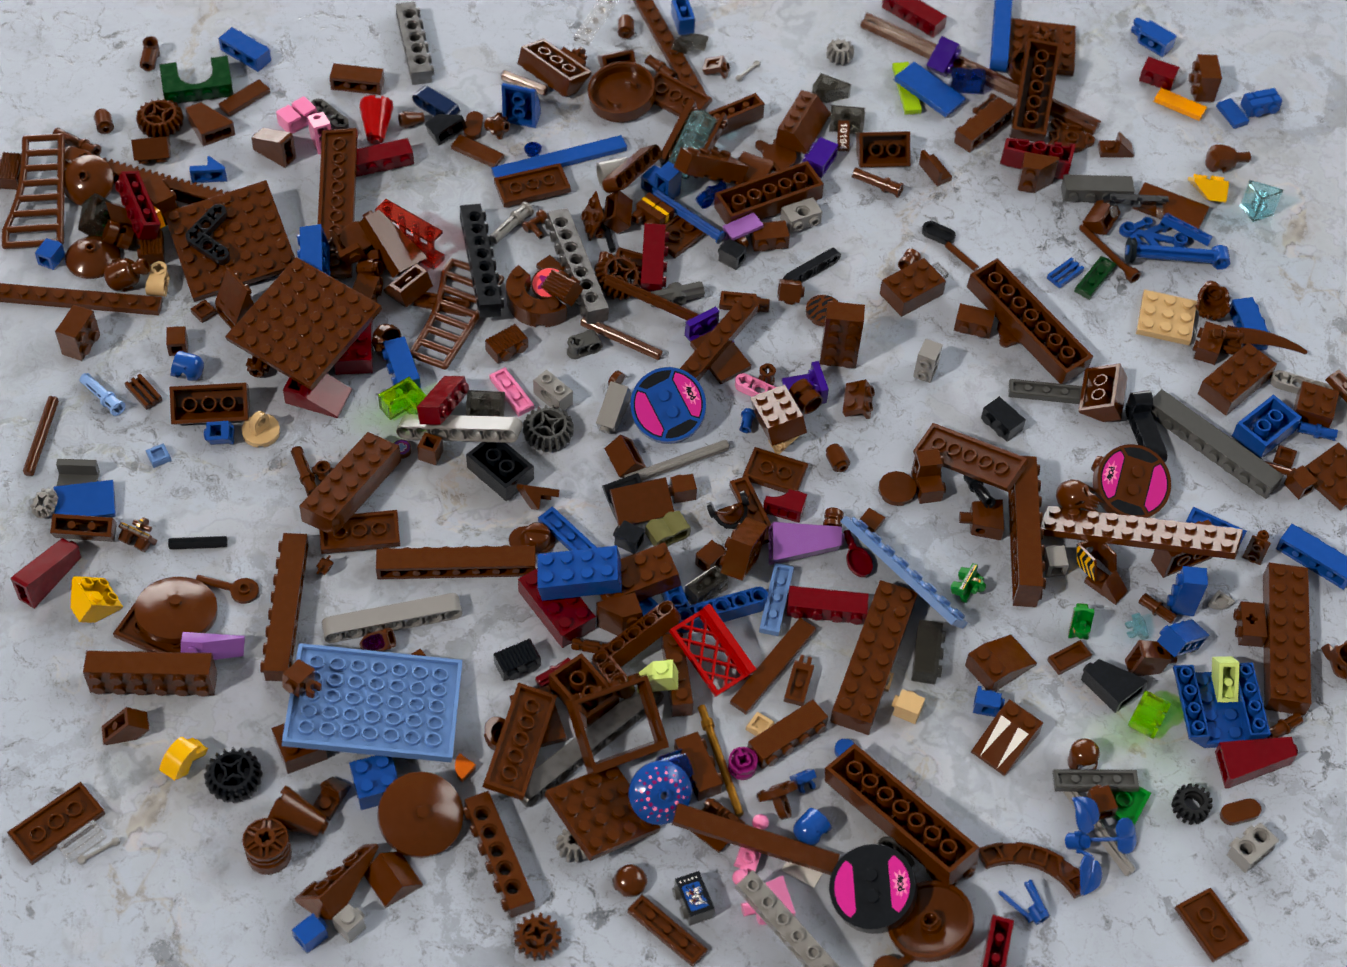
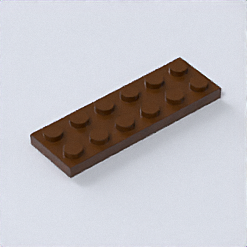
M935 423L931 424L913 450L915 455L916 451L938 448L940 456L944 458L945 468L1006 492L1011 490L1029 463L1025 457Z
M518 682L482 786L483 788L523 801L557 695Z

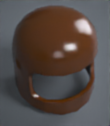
M1087 738L1076 740L1069 751L1067 760L1069 768L1078 770V765L1090 766L1095 764L1092 770H1096L1100 757L1098 745Z

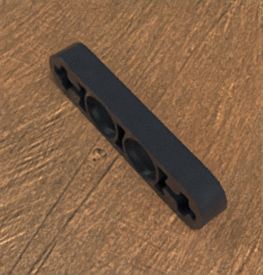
M830 248L788 272L783 279L801 281L803 283L836 264L841 258V253L835 248Z

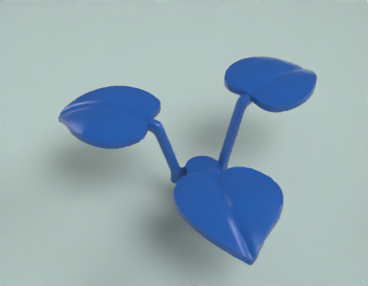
M1078 796L1073 797L1072 800L1075 806V817L1079 831L1067 833L1065 845L1067 849L1076 850L1077 854L1085 855L1080 864L1081 895H1087L1099 887L1102 880V869L1099 861H1094V856L1084 850L1090 847L1091 842L1118 841V851L1123 854H1129L1136 846L1137 835L1132 820L1121 818L1116 825L1117 837L1090 838L1087 834L1094 830V825L1099 821V809L1093 799Z

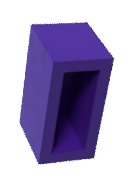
M941 36L926 64L928 70L946 78L954 68V61L961 55L960 44Z
M820 137L816 143L812 144L810 152L805 154L803 162L808 161L816 174L822 178L837 157L838 144Z

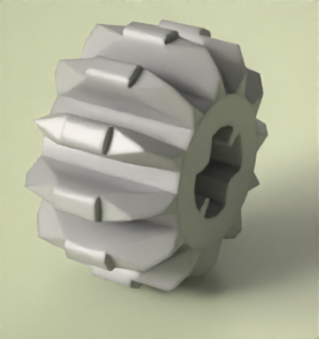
M839 38L836 41L832 40L827 46L826 55L830 63L835 62L836 65L841 64L843 66L844 63L849 64L850 60L854 57V46L851 45V41L846 42L845 38L843 40Z
M563 829L562 835L557 837L556 849L560 851L559 856L561 858L566 857L567 862L575 859V862L578 863L579 858L585 860L587 858L580 846L577 845L578 843L571 833Z

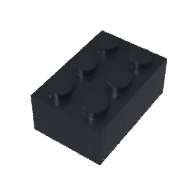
M481 442L466 454L467 468L505 501H508L519 492L516 488L517 484L528 485L534 480V466L505 442Z

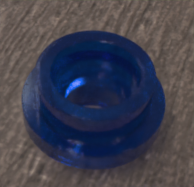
M529 142L525 145L524 151L528 157H535L540 155L542 148L537 142Z

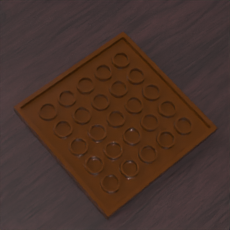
M267 180L164 213L194 302L218 295L227 268L233 273H237L244 285H248L281 274L295 259ZM216 204L223 205L228 215L226 220L209 237L228 249L230 261L225 265L216 264L191 247L185 237L187 231ZM204 223L202 228H209L211 223ZM206 244L203 249L209 250L213 245Z
M295 257L228 332L225 338L230 343L312 391L380 313L382 307L375 301Z

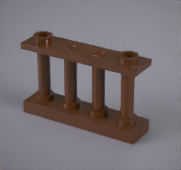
M688 99L661 151L660 163L665 165L668 161L676 162L678 155L675 154V150L677 147L688 148L690 146L698 150L702 148L683 140L682 137L687 131L708 139L704 149L709 151L713 149L720 134L728 126L726 113L722 112L718 119L698 111L696 102ZM697 117L716 126L711 134L690 125L691 119Z

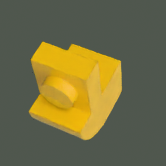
M181 736L166 751L159 770L174 781L188 775L192 762L205 756L208 748L197 739L190 738L187 740Z

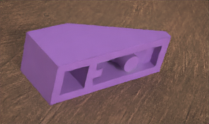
M183 632L180 653H212L214 660L244 656L245 636Z

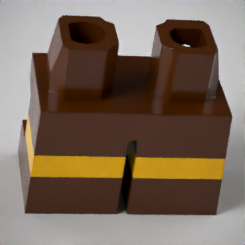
M650 192L636 204V210L632 213V221L636 224H639L641 221L648 224H666L674 218V208L663 201L661 202L659 198Z

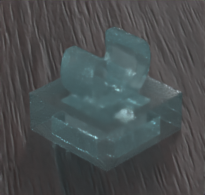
M1140 613L1133 614V621L1125 623L1127 629L1133 628L1132 631L1127 632V635L1130 638L1138 635L1141 640L1148 639L1149 635L1144 618Z

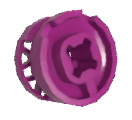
M738 747L730 753L728 770L731 776L738 780L752 778L756 773L758 764L756 753L747 747Z

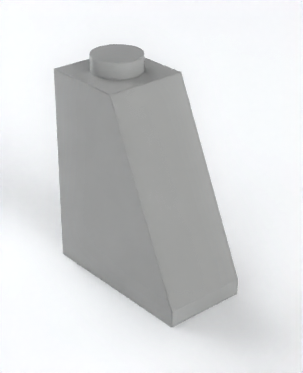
M610 381L596 421L600 431L608 434L610 432L616 433L631 402L632 393L628 386Z

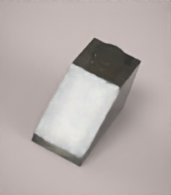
M820 73L812 87V93L818 95L824 103L847 99L850 96L851 90L850 83Z

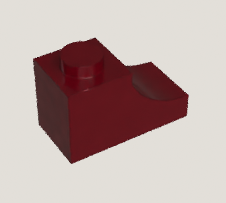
M789 489L782 496H766L763 508L766 514L800 523L806 505L807 494Z

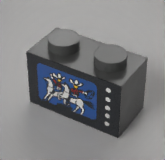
M700 871L675 878L674 887L672 888L675 900L680 901L681 916L683 919H687L689 926L714 918L715 908Z

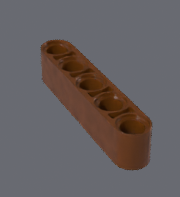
M654 144L640 148L604 178L602 183L604 191L606 193H613L624 190L661 158L660 147Z

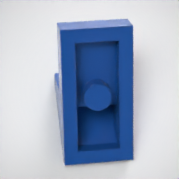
M210 156L207 157V165L189 166L192 183L227 182L225 167Z

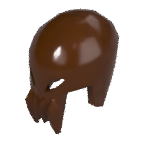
M1070 479L1062 482L1056 490L1058 504L1068 510L1073 508L1080 510V508L1089 511H1097L1095 509L1098 508L1097 505H1100L1099 503L1104 504L1101 499L1094 495L1095 489L1080 480Z

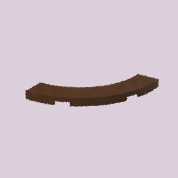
M1000 842L979 848L978 856L986 870L1009 864L1033 867L1058 880L1074 899L1082 896L1080 890V870L1065 861L1064 857L1051 850L1022 842Z

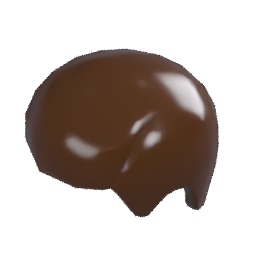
M624 865L617 870L613 878L614 889L618 890L624 897H636L645 890L647 875L637 865Z

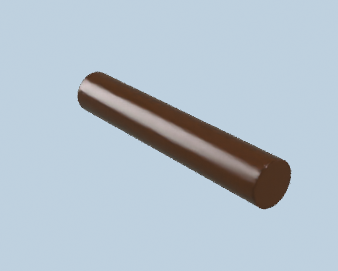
M947 242L945 244L946 249L974 272L979 269L975 262L952 243Z
M1264 461L1283 475L1293 477L1295 474L1293 469Z

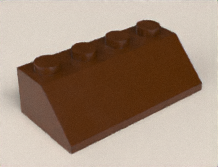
M545 39L522 46L517 62L524 70L533 74L537 79H540L564 97L577 93L592 73V71Z
M800 91L778 127L776 145L803 154L810 151L812 144L816 141L831 114L818 95L809 91Z
M247 383L169 387L171 425L249 420L250 397L249 385Z

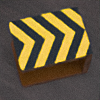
M1091 541L1077 543V565L1093 581L1097 580L1096 559L1111 573L1115 570L1117 571V554L1106 543ZM1088 547H1093L1091 553L1086 550Z

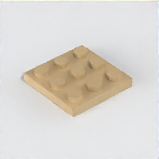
M1144 289L1136 334L1190 345L1196 312L1195 304H1197V301Z

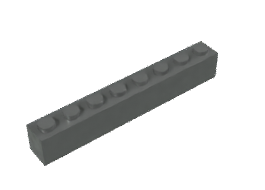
M1163 389L1153 397L1151 413L1154 420L1173 432L1181 440L1187 442L1195 450L1208 457L1210 461L1215 462L1226 472L1233 475L1241 483L1254 490L1258 495L1267 499L1280 485L1283 474Z

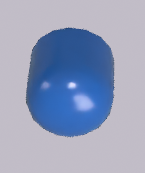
M178 351L173 359L170 375L178 378L184 373L187 380L196 381L203 373L204 362L198 355Z
M809 808L794 824L793 833L799 842L814 846L819 843L821 835L823 833L827 834L832 829V826L820 811Z

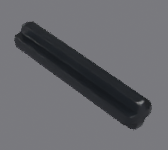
M227 536L169 538L168 540L169 549L227 547L228 545Z

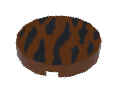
M828 295L812 297L806 305L807 318H810L815 325L824 326L827 302H838L837 299Z

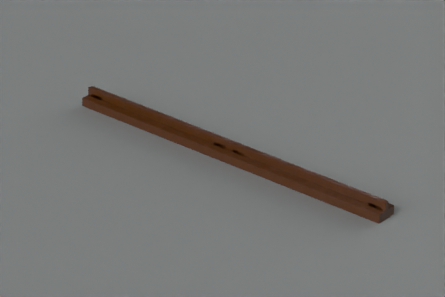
M867 12L861 22V28L927 59L930 58L937 45ZM961 55L954 61L953 71L1016 100L1019 82ZM1052 98L1050 116L1058 118L1067 124L1081 126L1082 131L1088 132L1093 136L1099 128L1101 120Z

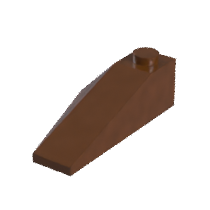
M364 844L342 861L344 865L327 871L325 879L318 884L316 881L309 884L294 900L317 918L333 920L332 918L348 905L379 846L377 844Z

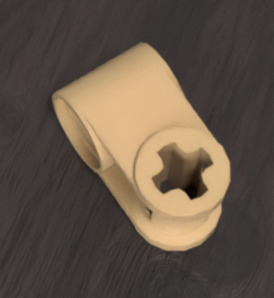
M157 261L151 265L146 281V295H167L170 276L167 272V265L164 262Z

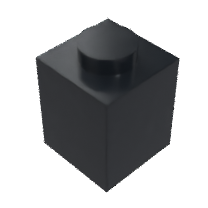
M728 239L718 249V261L737 270L746 259L747 247Z
M624 520L614 530V545L635 554L644 541L645 529Z

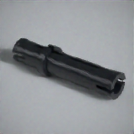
M966 475L963 476L969 490L976 494L984 507L988 508L989 506V508H992L996 501L983 486L984 483Z

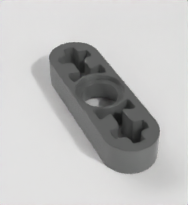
M320 98L311 101L316 107L317 113L323 112L325 115H334L331 118L327 117L333 130L349 128L348 119L326 101Z

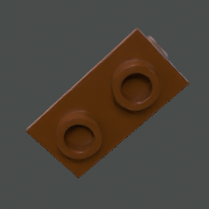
M1266 530L1259 531L1257 536L1252 535L1242 558L1261 565L1271 544L1268 542L1269 534Z

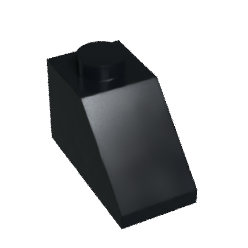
M437 114L424 123L428 133L439 146L467 128L462 115Z

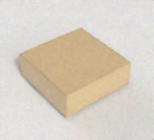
M757 712L746 726V730L757 736L774 725V721Z

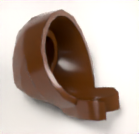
M381 324L373 332L372 345L376 352H380L384 349V341L399 338L402 334L394 325Z

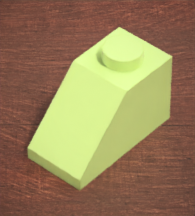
M1232 656L1212 657L1211 677L1217 702H1238L1240 662Z
M673 660L653 661L639 672L640 676H648L652 692L678 690V669Z

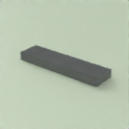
M1009 379L1008 397L1079 404L1082 386Z
M1053 769L1052 773L1054 791L1088 792L1090 788L1096 785H1102V787L1109 785L1112 792L1139 791L1137 770Z

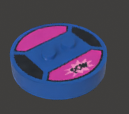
M674 367L658 368L644 375L636 384L631 396V414L635 425L647 438L662 444L679 443L690 438L700 428L706 413V398L700 383L690 373Z

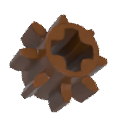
M252 356V359H247L246 366L250 375L261 377L264 373L269 372L270 366L256 357Z

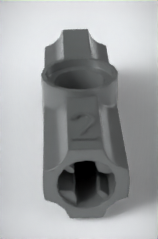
M701 281L685 285L674 282L668 285L666 289L650 292L680 306L685 304L687 300L705 297L704 286Z

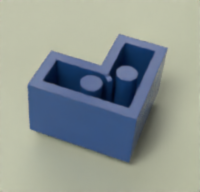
M669 161L661 168L653 165L641 176V188L651 194L659 190L674 200L681 193L682 172L674 168V164Z

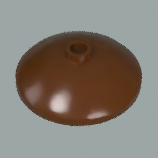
M95 155L80 156L70 162L65 169L64 194L77 205L93 206L99 204L112 191L114 173L111 166L101 157Z
M87 236L77 240L68 248L65 261L72 274L84 279H96L103 277L105 267L112 263L111 261L120 258L121 254L116 243L112 245L102 241V236Z

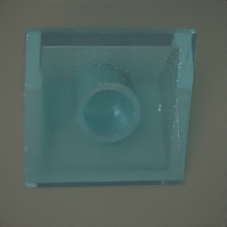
M1249 180L1240 206L1252 222L1273 216L1283 189Z

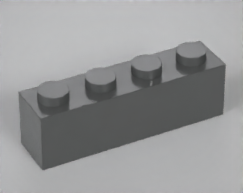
M1064 175L1061 184L1063 202H1096L1097 200H1103V197L1109 193H1135L1132 176Z

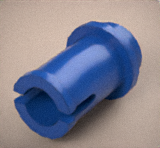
M745 408L741 412L740 431L750 433L756 414L753 409Z

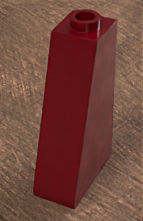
M61 538L15 573L10 579L18 599L35 609L82 558L79 546L74 541H67Z
M1292 737L1220 742L1215 750V755L1225 789L1291 765L1298 755V749L1296 744L1293 743Z

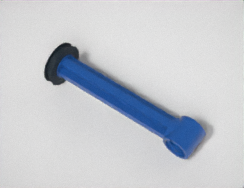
M1128 237L1125 245V262L1129 263L1130 261L1131 264L1134 263L1136 257L1210 263L1215 269H1225L1231 263L1229 250L1225 245L1214 246L1211 250L1137 244L1135 237L1133 239Z

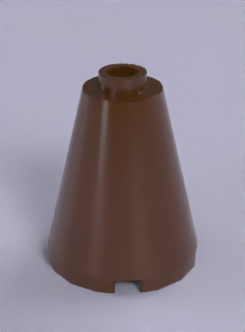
M285 785L280 792L282 796L276 799L268 818L280 821L290 831L318 837L319 833L324 834L329 824L326 822L327 817L292 788Z

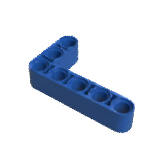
M682 586L661 593L664 601L668 600L674 604L681 615V620H686L702 610L706 605L711 604L721 620L727 622L764 611L765 603L768 599V592L763 587L750 588L693 605H689ZM698 617L694 620L693 627L702 629L704 623ZM680 628L679 630H677V631L680 632V633H688V632H689V630L682 629V628Z

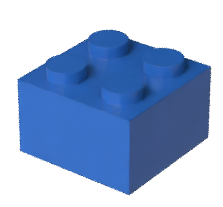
M375 755L349 762L360 809L365 810L378 806L387 787L398 778L392 757Z

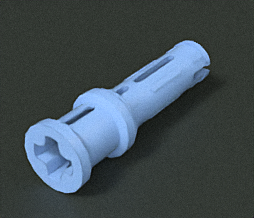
M89 373L81 375L79 381L99 398L100 404L103 407H107L113 416H118L124 411L125 403L118 400L113 392L107 391Z

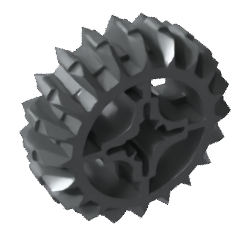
M545 405L541 409L538 406L537 411L532 410L530 414H527L526 420L523 422V434L525 435V440L529 441V445L534 446L536 450L542 448L543 452L546 449H549L550 452L553 449L559 451L560 446L565 448L566 443H570L574 424L571 416H568L567 411L562 412L561 407L555 409L554 405L551 408Z

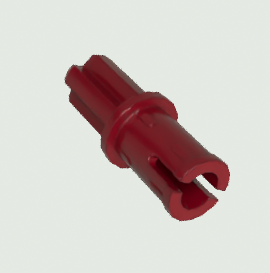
M566 658L555 666L551 665L549 670L535 678L537 685L544 687L549 684V674L569 662L570 659Z

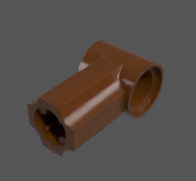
M153 36L143 39V51L140 60V68L150 72L155 69L157 57L160 55L158 40Z

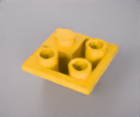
M1200 174L1188 177V181L1205 200L1227 201L1229 181H1224L1225 177L1211 176L1210 179H1207V175Z
M78 576L72 578L70 608L79 622L96 623L123 608L118 596L105 578Z

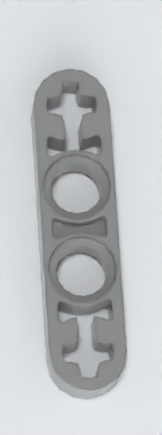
M1282 370L1274 371L1270 379L1273 387L1295 394L1298 393L1300 387L1294 386L1293 382L1302 384L1305 381L1333 389L1327 383ZM1340 395L1338 396L1337 404L1342 398Z

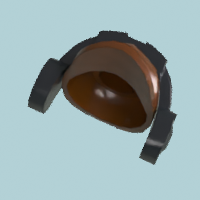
M745 490L740 491L742 502L715 511L712 502L706 503L711 518L714 517L717 523L726 529H733L739 522L742 523L747 517L748 505H750Z

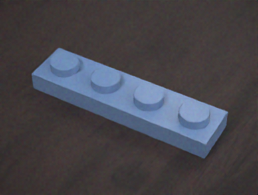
M779 563L774 564L768 590V599L765 603L759 633L779 636L793 575V566Z

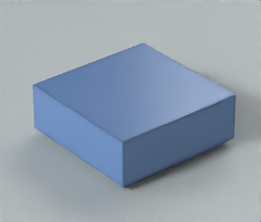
M164 443L145 450L153 468L172 461Z

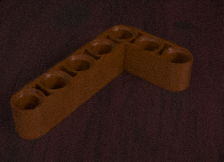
M671 601L661 602L593 655L592 662L608 683L621 679V682L628 680L626 673L621 667L676 626L681 620L680 613ZM633 685L616 692L620 698L627 699L634 694L635 686Z

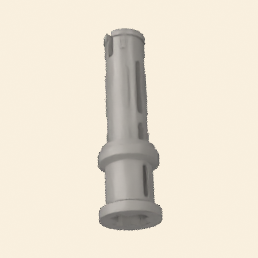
M527 202L521 203V207L516 211H512L510 218L490 234L491 242L497 244L514 227L522 225L528 216L534 214L532 206Z

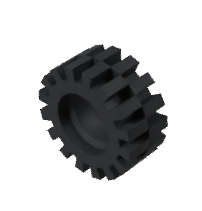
M1188 783L1187 787L1184 784L1177 790L1171 807H1174L1172 811L1177 813L1176 817L1178 819L1180 817L1183 818L1181 822L1185 823L1188 820L1190 825L1194 821L1195 824H1199L1200 821L1203 822L1209 815L1213 806L1211 804L1213 800L1209 798V792L1204 793L1205 788L1203 786L1199 789L1198 784L1192 787V783ZM1187 798L1194 799L1198 802L1200 808L1197 810L1190 809L1185 805L1184 800Z

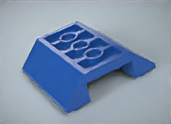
M1253 662L1240 663L1238 702H1217L1211 677L1212 672H1195L1194 665L1173 666L1189 740L1203 748H1217L1220 742L1263 739L1270 736L1271 733Z

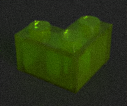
M407 377L378 394L379 408L390 420L405 411L408 414H418L417 406L426 395L410 377Z

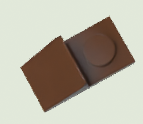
M1118 132L1116 140H1099L1098 142L1100 157H1134L1132 143L1121 132Z
M517 484L516 487L528 506L533 510H539L540 499L551 500L552 497H559L560 492L559 489Z
M1097 567V580L1093 581L1087 576L1084 581L1085 584L1115 605L1128 592L1116 570L1111 575H1108Z
M333 776L320 784L321 793L313 804L329 821L351 788L350 784Z

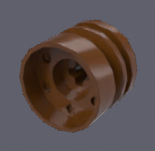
M262 818L255 820L246 828L243 833L242 843L248 864L255 872L262 875H272L279 873L287 867L291 860L292 849L287 829L280 821L274 818Z

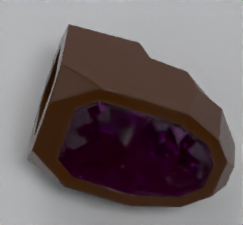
M388 627L366 634L359 645L361 650L381 652L395 647L396 639L393 630Z

